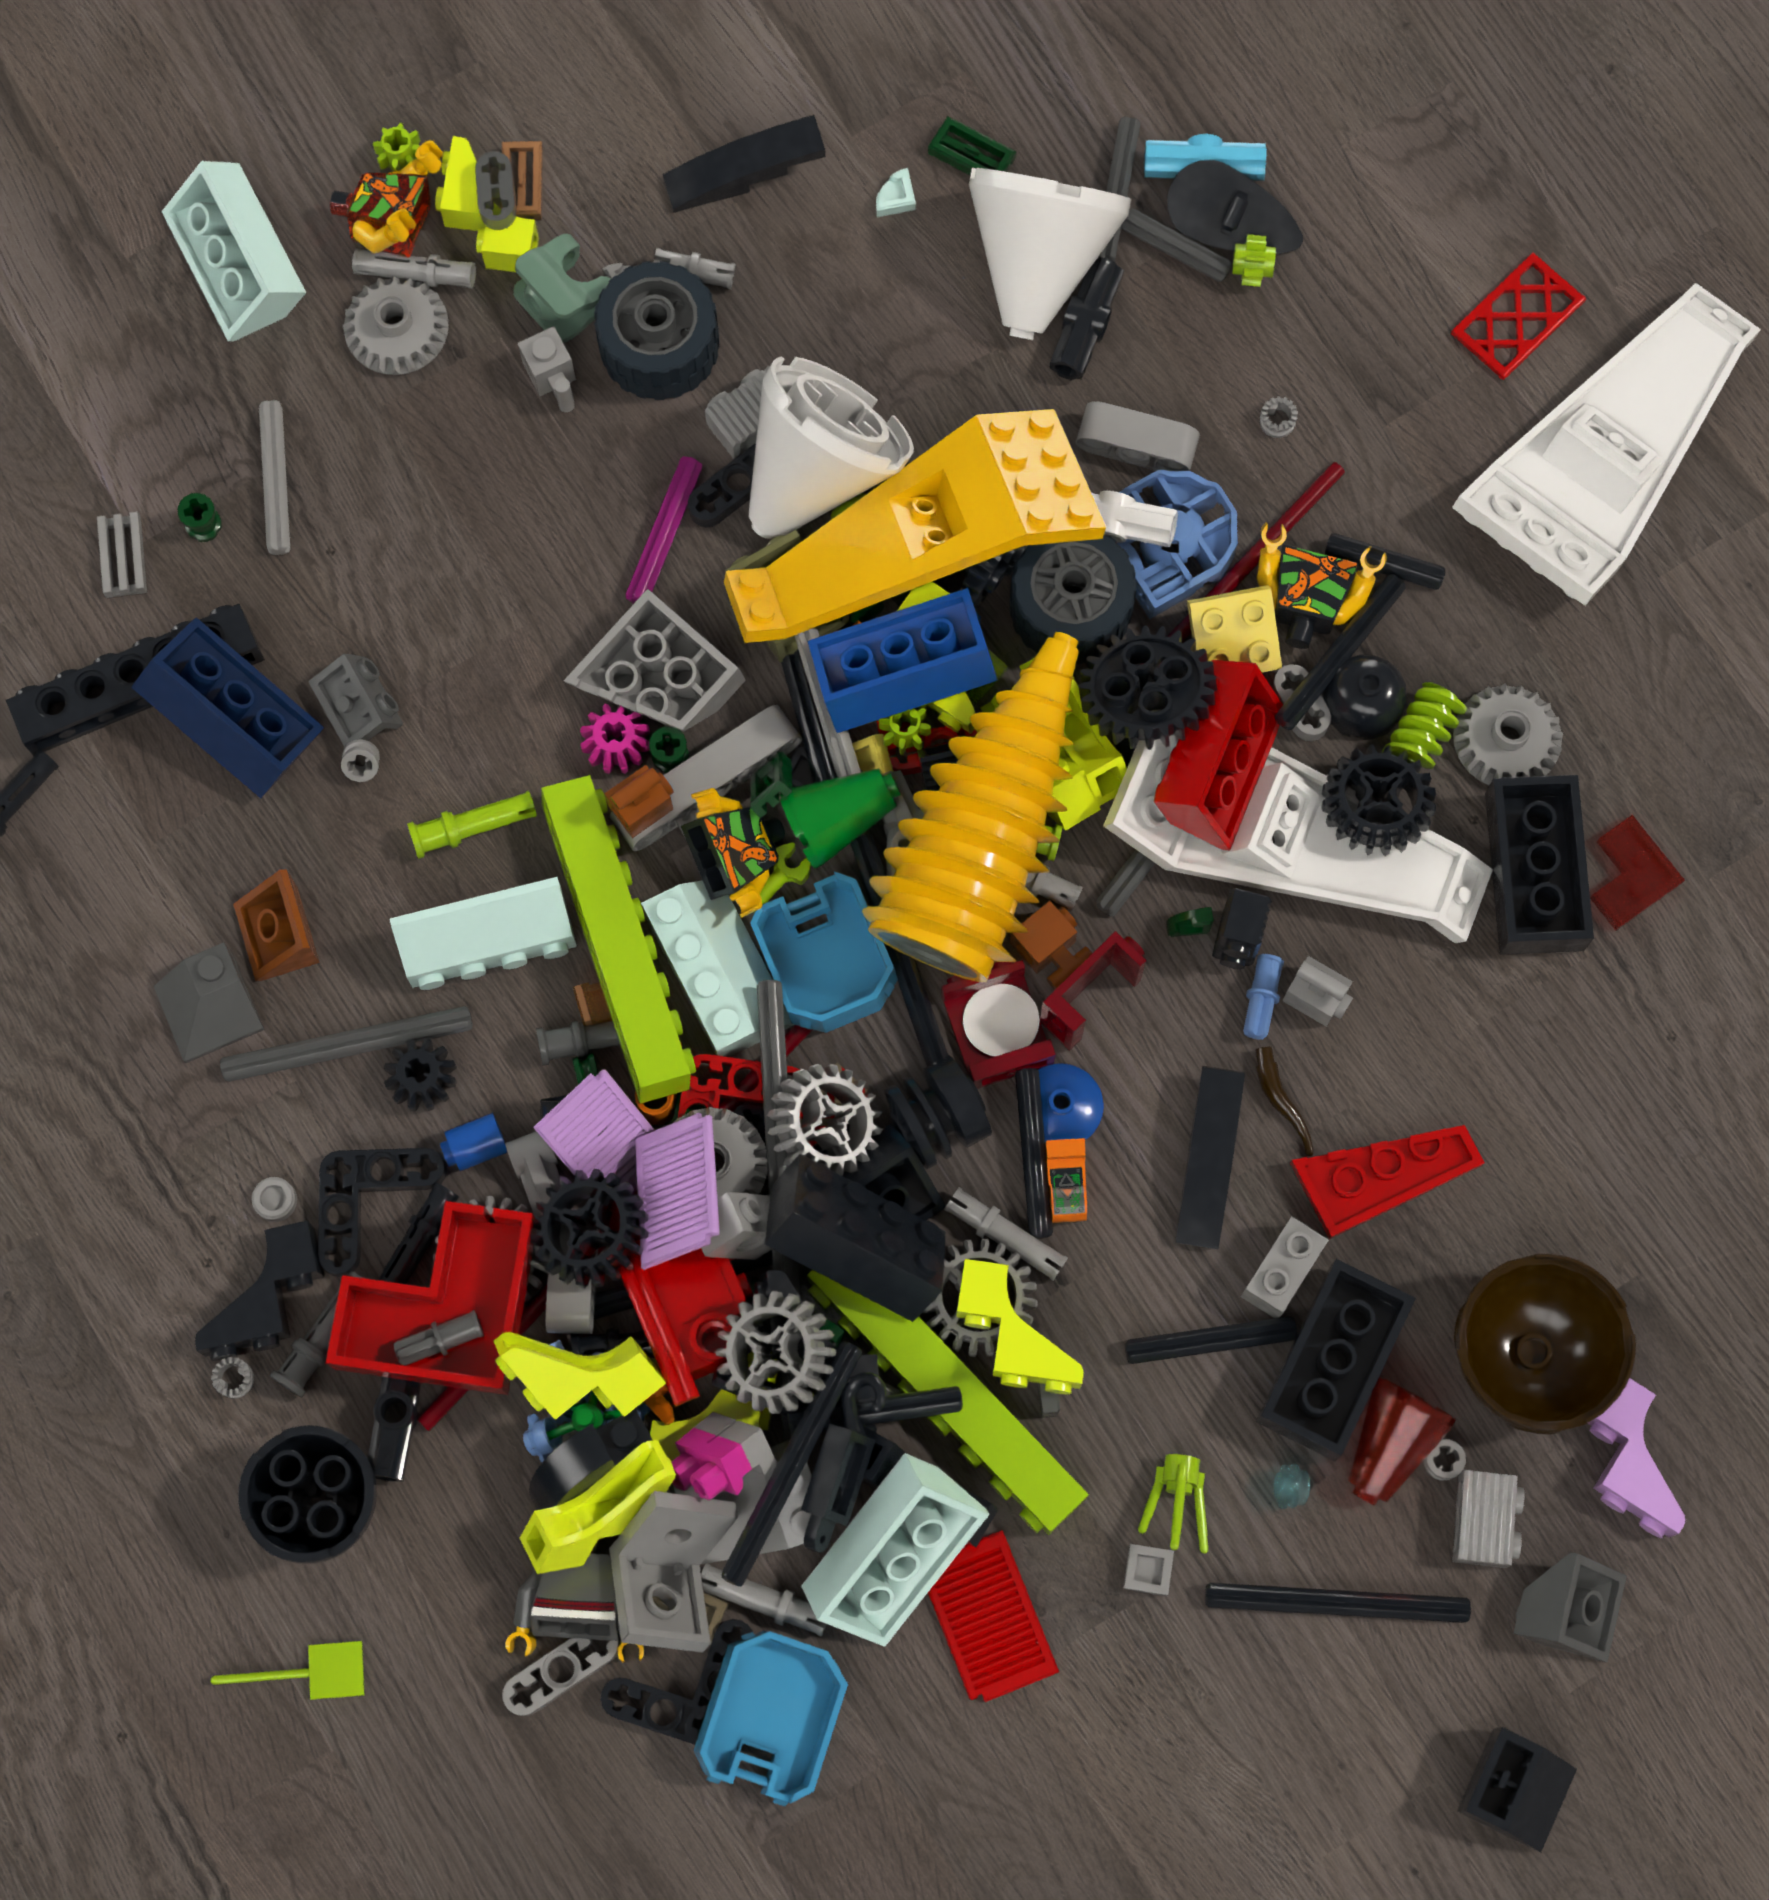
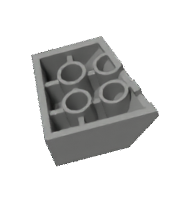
M649 589L641 595L564 679V682L617 705H622L624 708L682 732L719 711L746 681L735 664Z

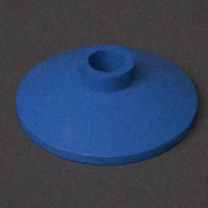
M1051 1064L1040 1068L1038 1071L1045 1143L1046 1140L1085 1138L1086 1141L1098 1128L1103 1115V1096L1098 1084L1086 1071L1074 1065ZM1057 1096L1067 1097L1070 1105L1065 1109H1058L1053 1103Z

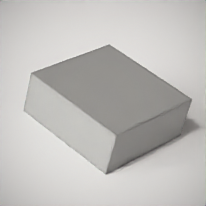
M1130 1544L1123 1589L1168 1596L1174 1551Z

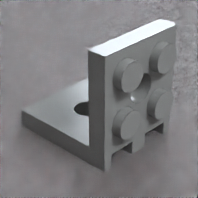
M654 1491L609 1549L621 1643L704 1652L711 1644L699 1565L738 1518L735 1502L715 1499L709 1501L701 1497ZM652 1597H659L669 1607V1611L660 1609L654 1603Z

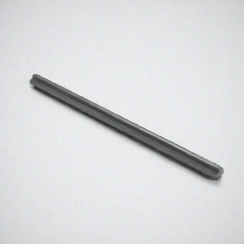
M764 980L757 984L769 1196L771 1194V1186L788 1167L783 1164L788 1154L786 1150L780 1152L773 1150L774 1146L780 1143L778 1135L772 1136L768 1134L769 1129L777 1126V1123L766 1116L770 1110L778 1109L771 1098L776 1093H783L780 1084L787 1079L782 984L777 980ZM772 1249L773 1270L784 1272L800 1296L798 1262ZM779 1371V1385L782 1387L795 1378L792 1373ZM781 1414L783 1442L791 1439L793 1434L789 1430L787 1416Z

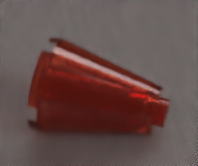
M1379 1377L1370 1397L1348 1479L1350 1483L1355 1485L1352 1493L1375 1506L1379 1499L1388 1502L1449 1433L1457 1419L1437 1406L1433 1408V1405L1424 1401L1423 1398Z

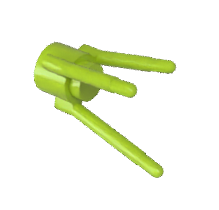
M1167 1454L1164 1467L1156 1468L1155 1482L1142 1514L1138 1531L1140 1533L1147 1531L1164 1484H1166V1492L1175 1494L1170 1548L1176 1551L1179 1548L1185 1496L1192 1495V1490L1194 1489L1200 1552L1205 1554L1208 1552V1533L1203 1491L1205 1474L1199 1472L1201 1461L1199 1458L1182 1454Z

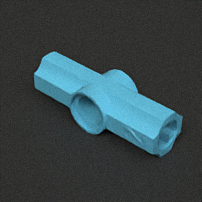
M1213 134L1195 135L1189 138L1188 141L1146 140L1144 177L1175 178L1183 168L1194 162L1215 160L1227 164L1251 180L1264 181L1266 144L1223 142L1220 137Z

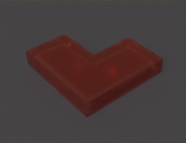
M1631 815L1597 841L1598 845L1622 874L1595 892L1590 899L1615 931H1617L1682 885L1685 879L1635 817Z

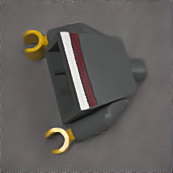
M598 1541L584 1566L537 1574L534 1570L520 1586L513 1624L517 1626L516 1632L512 1633L506 1640V1649L509 1653L514 1651L515 1640L518 1636L523 1637L527 1642L525 1657L530 1655L536 1648L535 1636L618 1641L620 1629L611 1558L606 1554H596ZM620 1642L617 1654L619 1659L624 1663V1655L622 1649L628 1643ZM637 1645L640 1650L639 1661H641L644 1656V1646Z

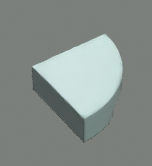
M908 168L893 173L890 179L882 186L876 198L877 217L916 210Z

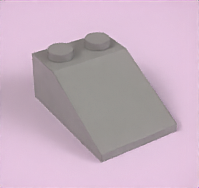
M789 1441L770 1447L777 1463ZM807 1462L759 1554L790 1549L804 1544V1534L811 1516L810 1513L800 1510L812 1477ZM776 1467L765 1475L752 1470L742 1477L743 1488L738 1495L722 1490L712 1498L735 1502L738 1518L703 1560L701 1565L729 1559ZM674 1486L676 1494L700 1497L695 1492L693 1486H690L685 1491Z

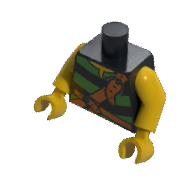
M1265 523L1260 530L1262 540L1266 545L1260 551L1257 582L1259 587L1268 585L1272 590L1276 622L1289 625L1285 642L1294 648L1307 649L1310 647L1313 632L1330 634L1333 625H1344L1360 611L1367 602L1376 581L1374 573L1383 568L1387 555L1384 553L1381 563L1373 566L1366 559L1371 546L1366 548L1360 558L1363 569L1357 571L1359 563L1284 545L1283 543L1287 535L1283 524H1281L1280 536L1275 540L1268 539L1266 537L1268 524ZM1280 545H1282L1281 551L1278 550V547Z
M714 788L691 794L692 799L694 798L697 801L699 812L696 813V817L698 819L681 825V829L710 900L734 893L729 898L731 901L736 900V903L740 906L741 913L739 915L741 918L761 909L762 899L760 893L769 878V868L775 865L779 859L774 843L783 840L785 836V830L781 821L775 817L764 820L763 817L760 818L750 807L743 808L739 801L719 796Z

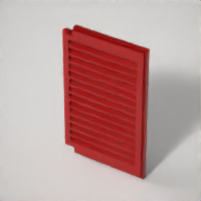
M1003 1530L982 1538L977 1547L966 1544L929 1590L928 1595L969 1699L975 1700L982 1694L986 1703L1057 1674L1059 1670Z

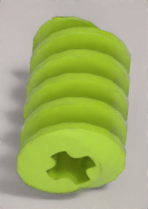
M1432 682L1422 683L1423 688L1418 689L1414 696L1415 702L1409 704L1406 710L1407 715L1401 718L1398 724L1399 729L1394 730L1390 737L1391 743L1386 744L1385 747L1390 744L1392 755L1397 757L1406 750L1408 754L1406 762L1410 764L1420 760L1422 768L1433 769L1436 763L1427 754L1441 756L1443 748L1436 740L1449 742L1451 734L1444 726L1457 728L1459 721L1451 713L1464 715L1467 707L1455 694L1446 688Z

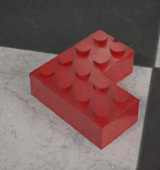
M445 1201L430 1288L342 1275L326 1364L334 1370L508 1395L511 1380L495 1362V1359L500 1355L493 1341L505 1332L519 1335L534 1244L531 1242L530 1236L537 1232V1229L533 1226V1218H535L533 1213L493 1208L492 1217L496 1223H490L491 1214L485 1206ZM475 1310L484 1333L483 1337H478L450 1348L445 1356L440 1352L407 1366L400 1364L394 1350V1343L396 1341L431 1328V1323L434 1321L439 1325Z

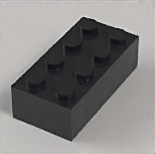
M1578 775L1493 778L1485 792L1491 865L1493 869L1492 877L1499 954L1585 951L1594 939Z
M799 1154L771 1186L765 1237L766 1246L912 1322L943 1291L946 1231L940 1229L933 1222L923 1220L903 1209L899 1204L880 1197L867 1190L860 1183L852 1182L830 1170L826 1165L815 1162L802 1154Z
M1335 1259L1318 1290L1256 1422L1333 1461L1338 1460L1348 1444L1416 1298Z

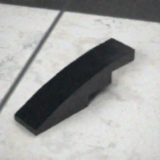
M811 115L762 130L702 154L663 174L673 213L750 193L749 185L788 175L787 167L826 157L825 147L815 115Z
M1202 1066L1188 1148L1189 1154L1175 1237L1176 1243L1219 1249L1245 1072Z

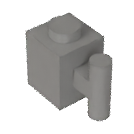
M553 326L518 342L522 363L539 396L553 391L560 410L563 412L572 411L575 403L570 382L575 381L576 377L572 359L556 328Z
M1308 956L1288 988L1283 1002L1327 1027L1333 1016L1341 1020L1353 1000L1352 996L1346 994L1353 981Z

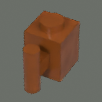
M644 765L604 793L608 807L632 838L674 810L670 797L674 790L661 772L657 773L653 767L649 769L647 765Z
M1048 901L1021 923L1028 930L1027 933H1011L1010 944L1037 974L1051 962L1058 968L1046 978L1054 990L1092 954L1091 950L1086 946L1074 956L1067 950L1076 942L1077 931L1075 927H1077V923L1064 907L1061 906L1057 909L1051 901Z

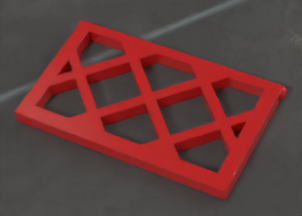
M1533 252L1451 331V335L1497 374L1501 380H1505L1586 301V297ZM1533 266L1543 275V285H1521L1520 277ZM1504 293H1514L1515 312H1492V304ZM1521 293H1544V312H1522ZM1551 293H1564L1573 302L1562 312H1552ZM1475 321H1485L1486 340H1474L1464 331ZM1493 321H1515L1516 339H1493ZM1523 321H1545V329L1534 339H1523ZM1494 348H1517V356L1504 367L1494 358Z

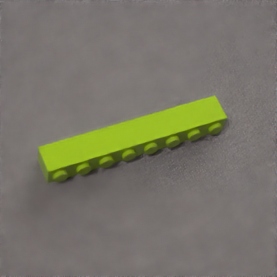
M590 775L542 787V809L639 1103L687 1091L690 1088L691 1074L696 1073L694 1059L689 1048L682 1049L678 1036L683 1034V1029L677 1010L670 1011L665 998L670 997L668 982L664 972H656L653 960L657 959V951L651 935L644 936L640 923L645 922L643 908L638 897L631 898L628 886L632 885L631 873L627 862H619L616 850L620 849L617 831L613 824L607 826L603 815L608 812L604 793L601 788L595 790Z
M814 1270L807 1274L808 1282L812 1285L807 1290L811 1297L824 1310L829 1305L832 1306L842 1317L837 1323L844 1332L854 1341L861 1337L871 1348L867 1355L877 1354L878 1368L884 1373L890 1368L902 1380L897 1387L903 1393L953 1386L960 1388L963 1399L962 1410L954 1413L928 1416V1420L943 1436L951 1432L961 1442L962 1446L958 1448L960 1454L975 1469L981 1464L993 1476L988 1483L1005 1501L1011 1496L1023 1508L1019 1513L1020 1517L1034 1532L1038 1533L1043 1529L1050 1535L1087 1499L1089 1494L919 1316L912 1322Z

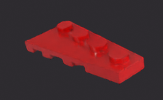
M1465 1125L1416 1134L1409 1138L1389 1142L1372 1143L1369 1146L1350 1150L1332 1151L1325 1155L1310 1158L1293 1159L1290 1162L1329 1240L1483 1166L1485 1163Z

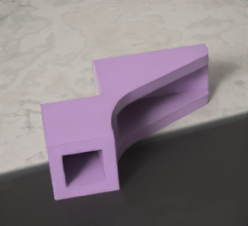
M1629 1379L1619 1398L1602 1415L1588 1423L1591 1425L1589 1431L1600 1440L1608 1444H1613L1614 1441L1620 1444L1595 1484L1594 1489L1603 1494L1601 1501L1608 1507L1620 1513H1624L1627 1510L1640 1518L1639 1525L1650 1534L1658 1538H1662L1664 1534L1672 1537L1679 1534L1685 1524V1515L1650 1456L1643 1436L1645 1416L1656 1395L1634 1380Z

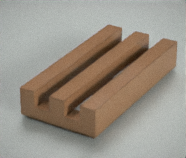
M542 141L502 142V154L507 156L510 163L511 152H518L516 217L526 219V217L533 216L534 220H542ZM527 151H533V199L531 206H526Z

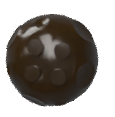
M1544 1253L1507 1261L1489 1271L1473 1287L1466 1302L1459 1310L1455 1323L1454 1344L1463 1378L1473 1395L1492 1414L1509 1423L1515 1429L1536 1434H1556L1562 1430L1585 1425L1602 1415L1619 1398L1630 1379L1636 1356V1336L1633 1333L1625 1308L1627 1305L1616 1288L1602 1274L1573 1258Z

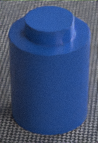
M493 1113L445 1131L447 1140L440 1143L448 1166L457 1164L460 1172L508 1153L505 1140Z

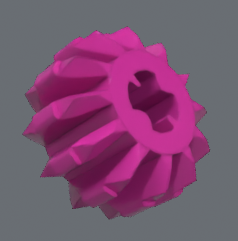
M605 703L602 706L604 715L600 717L597 713L590 712L588 718L592 725L581 727V736L585 738L580 743L583 753L590 754L588 760L591 766L595 767L603 762L604 773L609 775L613 771L614 765H619L620 771L626 774L628 772L627 762L631 761L636 765H641L643 760L639 752L650 750L649 741L645 739L650 734L648 724H640L642 720L641 714L632 712L628 715V709L622 707V705L618 706L616 712H612L609 704ZM612 735L618 738L622 735L623 740L618 742L613 739L609 742L608 737Z

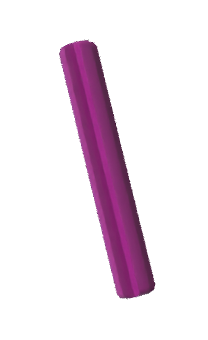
M683 456L680 458L625 593L626 599L633 604L647 589L653 592L688 506L689 496L694 491L702 471V464L693 457Z

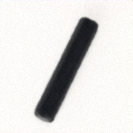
M1332 533L1329 536L1325 555L1359 563V566L1362 567L1360 562L1361 555L1366 548L1371 546L1366 556L1367 562L1370 565H1379L1383 554L1386 553L1387 555L1386 563L1378 571L1379 573L1386 575L1394 574L1399 579L1434 590H1438L1442 585L1445 576V568L1443 566L1337 533Z

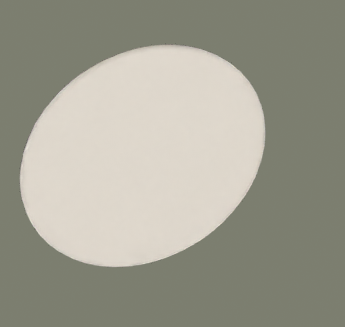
M996 984L976 992L968 1001L963 1015L964 1030L969 1041L981 1052L995 1057L1029 1046L1037 1035L1040 1023L1039 1012L1033 999L1022 989L1009 984Z

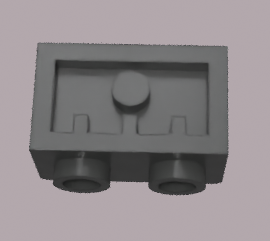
M346 653L308 681L344 747L353 740L363 739L369 741L385 728L398 729L403 725L397 713L399 711L398 705L394 698L384 690L378 679L380 674L375 664L366 657Z

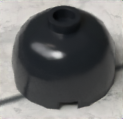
M1357 655L1346 660L1324 690L1323 699L1331 714L1330 724L1345 736L1364 737L1363 740H1373L1388 734L1399 723L1406 706V684L1400 671L1388 660L1375 655Z

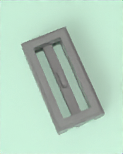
M138 511L129 512L130 516L124 517L122 514H114L113 518L108 519L106 516L97 517L102 588L106 598L147 593L141 517ZM124 527H131L135 584L129 585ZM109 529H114L119 581V586L114 587Z

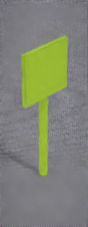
M362 1641L308 1645L309 1668L212 1676L210 1681L213 1685L309 1677L310 1700L364 1696Z

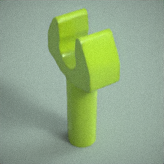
M794 842L776 848L779 859L760 893L762 904L768 902L785 883L794 882L803 885L809 878L812 865L807 857L796 868H789L785 864L787 859L796 850Z

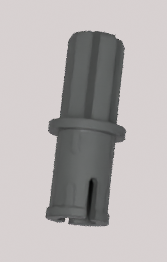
M473 1310L468 1314L437 1325L436 1321L432 1322L431 1328L396 1341L394 1343V1350L400 1364L407 1366L440 1352L445 1356L448 1354V1349L472 1339L481 1338L484 1336L477 1314Z

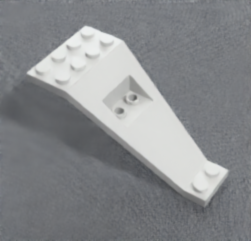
M1695 283L1665 312L1500 456L1458 497L1452 508L1460 513L1470 524L1476 525L1494 538L1501 547L1510 550L1529 564L1535 572L1544 575L1563 589L1566 595L1586 606L1627 559L1738 358L1753 342L1761 329Z
M1174 734L1169 736V747H1165L1160 739L1154 740L1152 750L1147 749L1145 740H1139L1103 827L1164 870L1423 921L1454 943L1467 941L1493 869L1465 848L1428 830L1421 832V838L1416 844L1407 841L1406 850L1402 853L1391 845L1390 853L1386 856L1382 854L1380 847H1374L1372 854L1367 856L1365 853L1366 845L1360 843L1358 847L1351 850L1349 847L1351 838L1346 837L1337 841L1335 834L1338 827H1327L1326 818L1328 813H1323L1321 809L1322 801L1325 799L1321 792L1323 784L1328 782L1327 776L1271 747L1231 850H1221L1171 825L1153 802L1157 785L1163 779L1170 762L1171 751L1177 745L1179 738ZM1348 787L1345 791V796L1350 808L1354 812L1358 807L1359 800L1355 797L1356 791Z

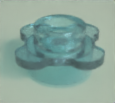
M1291 1464L1290 1468L1288 1465H1282L1280 1471L1275 1476L1273 1490L1275 1497L1278 1499L1280 1509H1286L1288 1505L1290 1508H1296L1297 1505L1303 1506L1308 1500L1310 1492L1309 1474L1306 1470H1300L1298 1464Z

